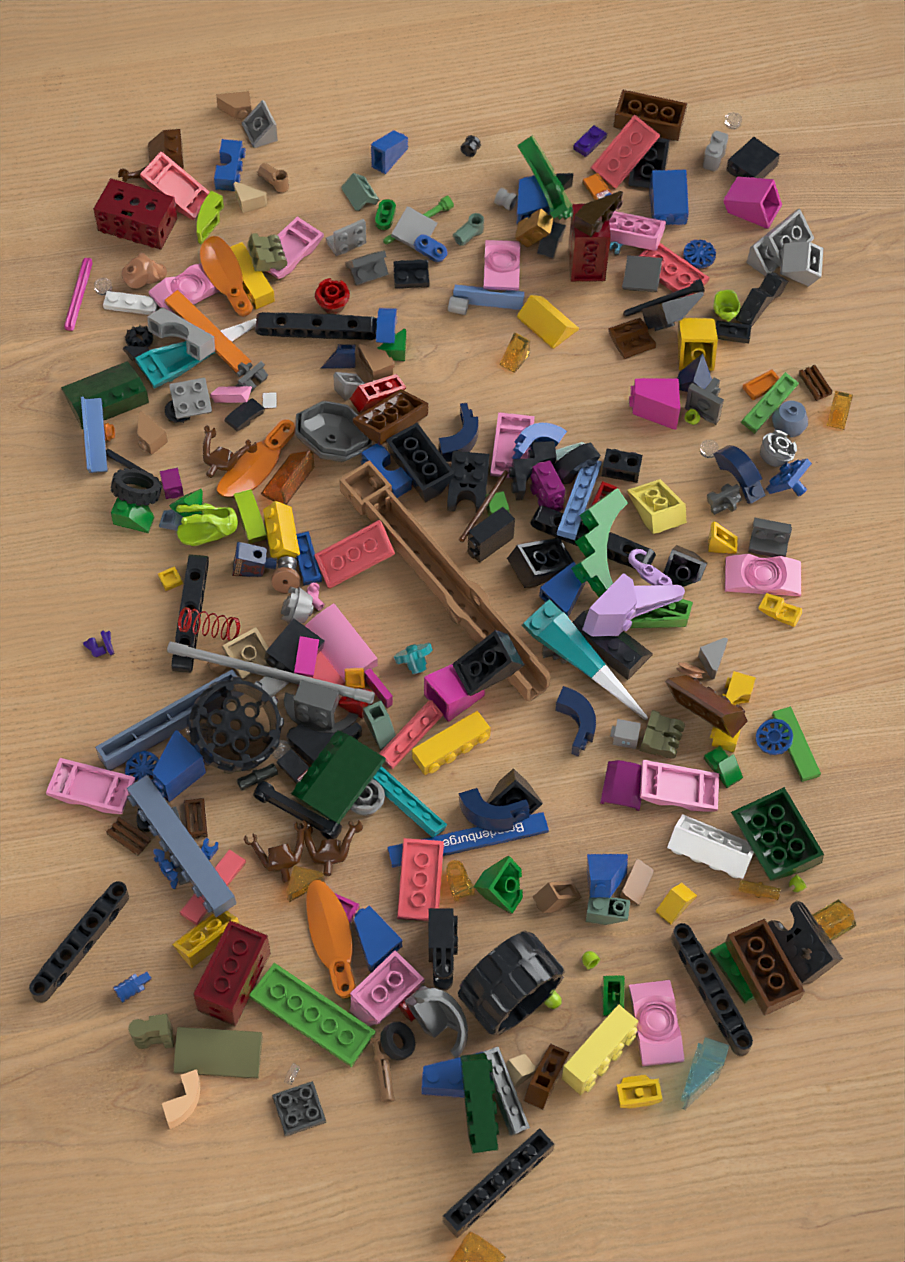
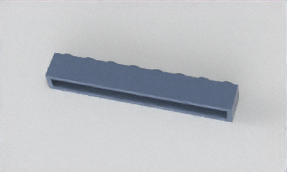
M233 669L96 746L98 757L106 770H113L127 762L135 753L146 751L172 736L174 731H181L188 727L187 719L190 716L196 699L215 681L222 682L237 676ZM231 691L232 696L237 698L244 695L241 692ZM221 693L208 699L203 707L207 709V713H210L215 709L221 708V704L226 698H223Z
M148 775L127 787L129 796H127L128 801L133 807L135 805L138 807L139 811L137 812L143 822L148 821L150 824L148 828L154 837L158 835L160 838L159 844L165 852L167 850L172 855L170 859L175 867L180 866L183 870L180 873L185 881H190L193 884L191 888L198 898L200 896L205 901L203 906L207 912H212L215 917H218L236 905V899L231 890Z

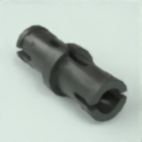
M272 763L267 767L259 770L255 769L252 773L238 778L237 783L242 791L278 775V771Z

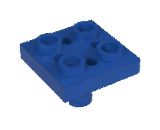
M806 458L783 464L779 468L780 472L770 479V484L766 490L769 494L793 489L797 496L803 495L807 488L804 487L799 479L812 463Z

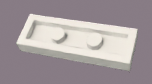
M107 291L103 307L106 310L151 315L156 312L159 306L150 296Z

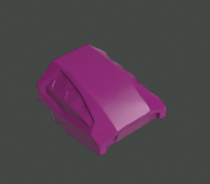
M621 760L608 761L600 804H615L635 808L636 811H640L642 800L640 798L642 766L637 763Z

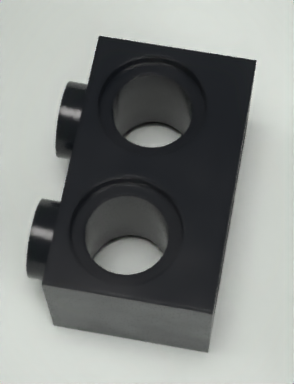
M607 448L602 477L638 483L643 455Z

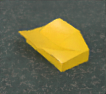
M646 1074L624 1077L621 1084L616 1085L620 1108L631 1109L651 1106L663 1100L659 1078L651 1079Z

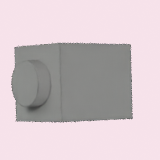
M617 719L616 726L612 725L610 737L614 738L613 745L636 749L641 723Z

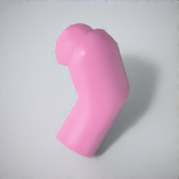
M311 583L307 588V593L313 597L312 605L320 611L325 605L318 598L320 587L317 583Z

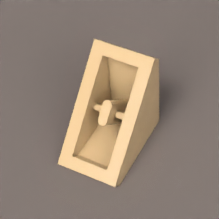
M235 181V196L242 213L267 205L265 192Z
M525 1054L509 1059L506 1062L514 1088H517L535 1074L537 1070Z

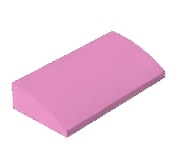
M614 211L609 220L610 242H618L619 244L656 251L662 238L666 221Z
M334 603L305 625V627L325 640L321 652L344 681V669L364 668V671L369 668L373 669L378 666V658Z

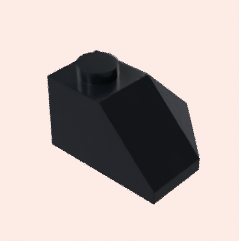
M676 545L670 553L663 574L671 579L672 585L685 587L701 581L708 562L695 552Z
M514 768L499 780L487 801L488 804L493 806H506L527 800L529 815L543 805V802L528 781Z

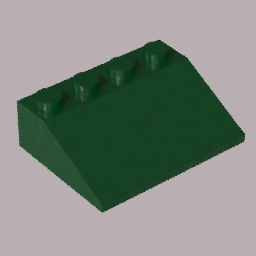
M128 361L61 387L81 429H84L81 397L85 399H102L103 421L149 403L147 390Z
M337 730L314 763L308 768L300 782L297 783L291 795L305 807L339 824L385 762L386 758L350 735Z
M785 787L731 812L770 881L804 872L823 862L824 853Z

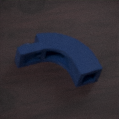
M467 403L460 404L462 429L453 436L439 438V452L446 462H452L453 451L470 452L477 442L478 416L473 417L472 409L468 408Z
M727 445L713 453L719 469L729 471L736 478L748 504H752L766 496L760 482L762 477L753 461L745 452L736 446Z
M563 686L556 702L555 711L566 714L576 721L579 730L572 745L571 754L579 756L581 750L585 751L588 741L593 743L596 715L592 705L582 694Z
M478 788L458 793L459 806L464 816L473 825L481 829L494 832L513 830L514 822H520L529 818V804L527 800L506 806H493L483 800Z

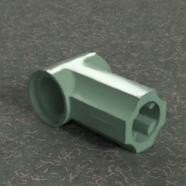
M473 213L469 216L468 221L453 234L456 243L464 246L474 236L481 235L484 232V217L482 214Z

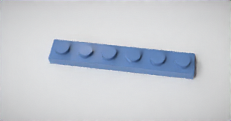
M597 461L595 466L580 469L557 530L558 536L575 540L582 521L579 515L586 510L602 461Z

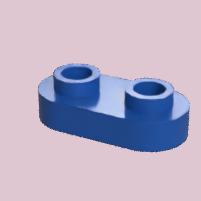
M419 235L414 241L416 251L435 262H441L447 256L446 247L427 235Z

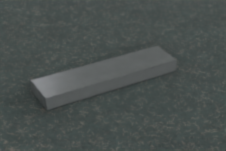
M499 1046L482 1052L486 1053L488 1060H492L493 1072L489 1073L490 1081L494 1080V1095L510 1136L530 1128Z

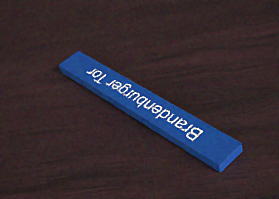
M544 812L529 815V818L523 821L514 822L513 830L494 832L474 827L420 840L444 841L443 856L548 833L549 829ZM403 844L388 847L392 868L402 864Z

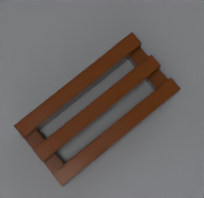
M815 364L811 368L807 367L804 371L803 369L799 370V376L816 401L832 395V389ZM807 374L809 375V377H810L811 380L813 381V384L811 383V381H810L809 378L807 377Z
M204 798L184 800L187 831L196 839L200 838V836L208 837ZM198 803L201 804L203 831H199ZM190 804H193L195 832H191Z
M118 817L116 819L117 822L113 823L111 829L106 831L107 835L139 856L151 842V839ZM120 825L123 826L124 828H126L127 830H129L131 833H133V834L136 835L137 837H139V838H140L141 840H143L144 842L142 843L140 840H138L137 838H135L134 836H132L130 833H128L127 831H125L124 829H122V828L120 827ZM117 830L122 835L127 837L129 840L137 844L139 848L137 849L132 844H130L114 832Z

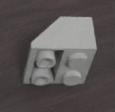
M811 242L783 244L780 274L804 285H812L821 278L823 248Z

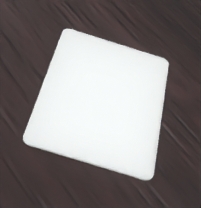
M263 393L264 408L277 407L276 393Z

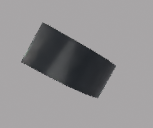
M590 442L578 446L565 454L553 467L562 484H570L581 468L595 466L601 455Z

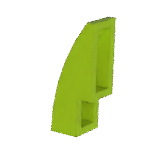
M210 191L205 198L198 215L197 238L199 244H202L219 224V213L224 208L223 196L213 191Z
M252 489L234 493V499L248 543L266 540L267 533Z

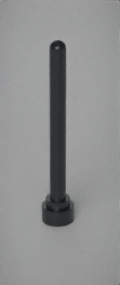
M701 279L695 280L689 287L626 309L623 314L628 317L641 312V309L665 303L690 293L705 292Z

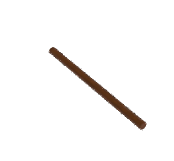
M507 470L503 471L460 536V542L465 541L468 531L475 526L509 474Z

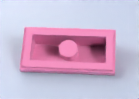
M251 386L218 387L210 396L215 403H247L252 388Z

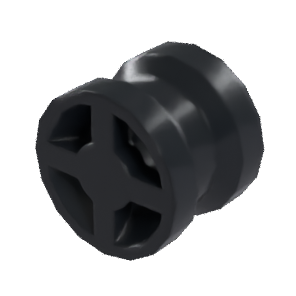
M469 135L460 147L461 152L468 157H474L477 150L481 147V142L477 137Z

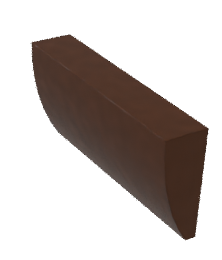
M401 389L353 418V423L369 439L381 445L386 442V439L428 415L429 403Z

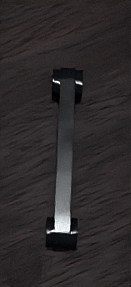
M266 781L259 783L254 790L253 796L262 803L269 802L297 819L307 821L312 827L321 831V834L326 839H335L341 833L343 827L340 823L337 824L330 819L327 820L275 791V788Z

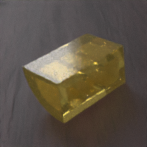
M839 899L812 914L831 941L856 927L853 910Z

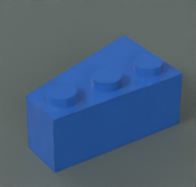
M460 1057L423 1066L422 1095L464 1098Z

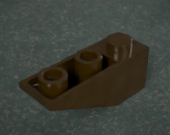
M618 191L584 204L575 214L574 227L592 237L595 232L600 231L606 220H610L613 212L621 208L623 192Z

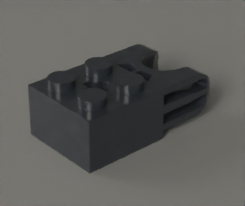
M453 451L451 469L454 471L455 476L449 483L447 511H456L458 503L462 500L472 501L475 504L476 512L486 499L490 454Z
M795 901L790 906V911L794 918V924L790 930L786 929L780 921L770 920L768 925L801 983H812L843 960L822 926L818 925L806 905L800 901Z
M428 908L429 962H433V984L435 988L444 991L450 989L453 985L454 955H458V916H454L453 908Z

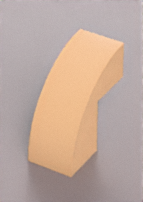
M197 1069L180 1075L186 1095L162 1103L170 1129L183 1123L192 1114L198 1103L200 1080Z

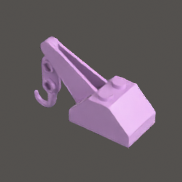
M634 549L628 556L629 563L638 571L640 577L652 586H634L633 579L623 573L589 608L582 630L591 636H618L623 630L627 631L630 628L633 617L682 600L685 590L680 585H672L671 579L652 565L636 560V554L646 555L647 552L641 549Z

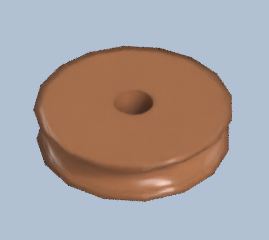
M279 568L272 575V586L280 593L289 594L288 590L290 587H299L300 576L292 568Z
M678 662L680 667L676 669L679 672L692 677L703 678L702 673H705L702 668Z

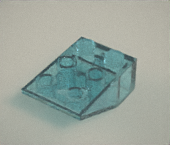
M706 1037L703 1044L698 1043L687 1077L688 1082H686L680 1100L684 1102L682 1109L686 1110L719 1078L730 1045Z

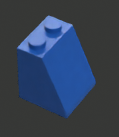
M686 170L652 171L649 189L652 219L666 221V225L687 224L689 208Z
M178 730L172 734L152 772L154 777L153 783L163 798L170 802L206 774L203 756L197 752Z

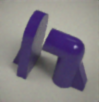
M103 630L100 632L105 646L98 647L94 637L83 642V645L91 651L93 657L106 654V649L110 655L115 654L111 644L110 631L105 632Z

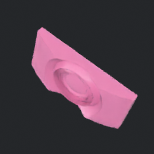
M296 217L277 235L280 238L288 262L287 266L281 270L272 268L267 272L277 279L288 275L303 257L310 255L324 237V234L299 217Z
M486 240L484 289L519 291L520 242Z
M202 263L189 266L180 275L163 279L149 291V295L160 308L164 307L173 312L164 301L176 290H179L193 305L220 291L209 280Z
M498 413L490 476L500 477L504 470L509 472V467L512 466L513 462L512 456L515 454L513 449L517 445L514 441L526 427L534 424L535 416ZM529 447L525 451V453L522 455L520 459L528 458V450H530L531 447Z
M750 554L728 556L725 558V592L801 596V562L782 556L760 558Z
M60 758L46 794L68 804L88 806L103 813L122 814L128 800L127 796H129L127 787L134 784L135 777Z
M647 760L642 761L641 799L657 805L680 806L690 811L716 812L718 810L719 773Z
M670 980L629 985L633 1016L638 1020V1031L636 1034L642 1067L684 1062L682 1037Z

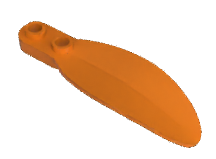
M211 236L202 243L200 248V259L203 269L212 284L228 297L235 312L242 317L248 316L252 312L253 306L243 289V276L239 262L232 249L222 238Z
M287 419L280 421L267 435L265 440L257 443L258 449L256 452L249 453L247 451L238 460L233 469L225 473L218 483L217 493L223 497L232 498L234 493L257 488L274 469L281 449L295 435L294 423Z
M314 880L309 884L306 899L308 925L312 942L319 958L329 969L336 994L340 998L347 999L351 997L350 993L356 988L350 965L353 955V938L349 920L332 889L323 881ZM340 967H344L342 972H338ZM345 986H349L347 991H343Z

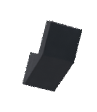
M553 221L551 233L541 239L537 254L554 258L558 244L562 242L567 225Z

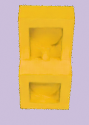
M768 593L765 594L758 607L766 615L792 627L796 626L802 614V608L784 603V598Z

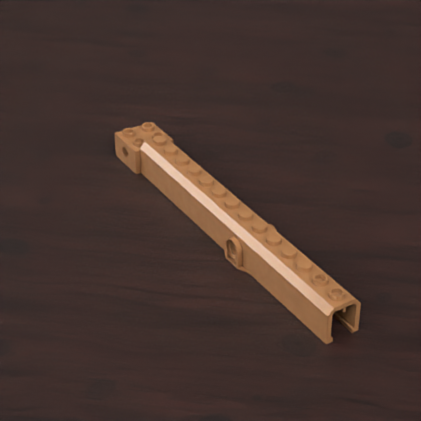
M369 460L340 478V492L361 516L366 514L372 523L378 520L382 522L391 545L446 607L447 613L454 623H459L477 644L495 630L509 635L524 666L507 679L526 701H532L545 692L550 686L551 674L493 609L485 591L477 583L465 577L392 493V485Z

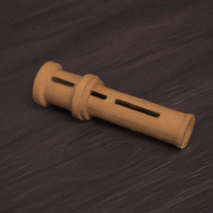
M380 1036L371 1039L375 1053L373 1061L377 1063L381 1102L388 1103L395 1101L390 1069L392 1058L384 1052Z

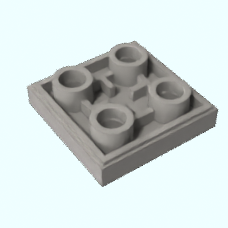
M407 206L391 237L415 249L414 241L419 235L430 237L437 226V222Z

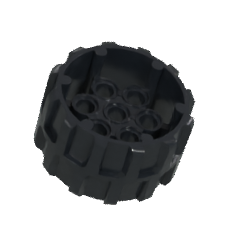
M239 676L222 682L215 681L196 699L190 716L187 719L191 739L190 744L203 756L206 766H214L224 770V773L227 774L253 770L266 761L280 744L279 739L281 729L284 726V718L280 716L277 707L279 701L276 696L271 697L262 689V683L258 681L254 683L244 681ZM231 691L247 694L257 701L255 703L248 702L241 706L240 700L232 696ZM221 693V696L226 698L221 704V710L215 709L207 713V709L203 707L204 703L211 697ZM226 702H233L236 705V709L234 711L228 710ZM261 707L264 708L269 719V732H265L263 725L255 721L259 716ZM245 708H252L255 715L248 717L245 714ZM211 716H220L221 723L214 724L211 721ZM202 719L206 720L209 728L215 729L210 739L211 743L208 745L200 731L199 721ZM231 721L239 722L240 729L233 730L230 726ZM250 727H256L259 730V735L252 736L249 732ZM216 735H224L225 743H218L215 739ZM263 738V742L267 743L264 750L258 756L250 759V756L245 754L250 745L249 741L254 742ZM235 741H243L245 746L244 749H237L235 747ZM229 745L230 750L234 754L239 755V760L223 758L213 752L215 748L222 749Z
M522 931L502 942L476 964L461 982L458 997L489 1034H502L515 1027L539 1008L562 982L565 971L534 933Z

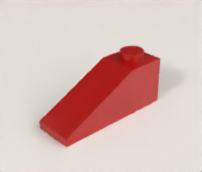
M394 374L359 385L349 399L360 413L370 409L397 391L405 390L407 387L399 376Z

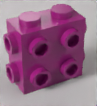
M550 460L540 462L533 466L530 490L538 498L539 506H545L560 512L564 507L565 488Z

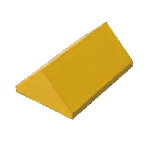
M530 295L517 314V318L552 349L579 330L573 322L543 296Z
M225 911L218 917L211 914L172 945L187 964L193 968L215 951L229 920L238 924L239 920L228 911Z

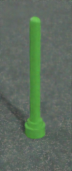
M446 195L440 199L437 206L423 215L431 218L440 211H448L454 207L453 201ZM390 234L384 238L383 242L384 244H389L396 239L391 237Z

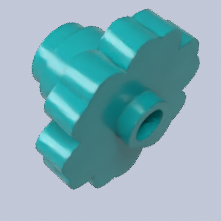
M431 643L413 644L396 653L393 657L396 664L407 663L408 669L412 671V674H417L427 669L425 656L430 654L433 649Z

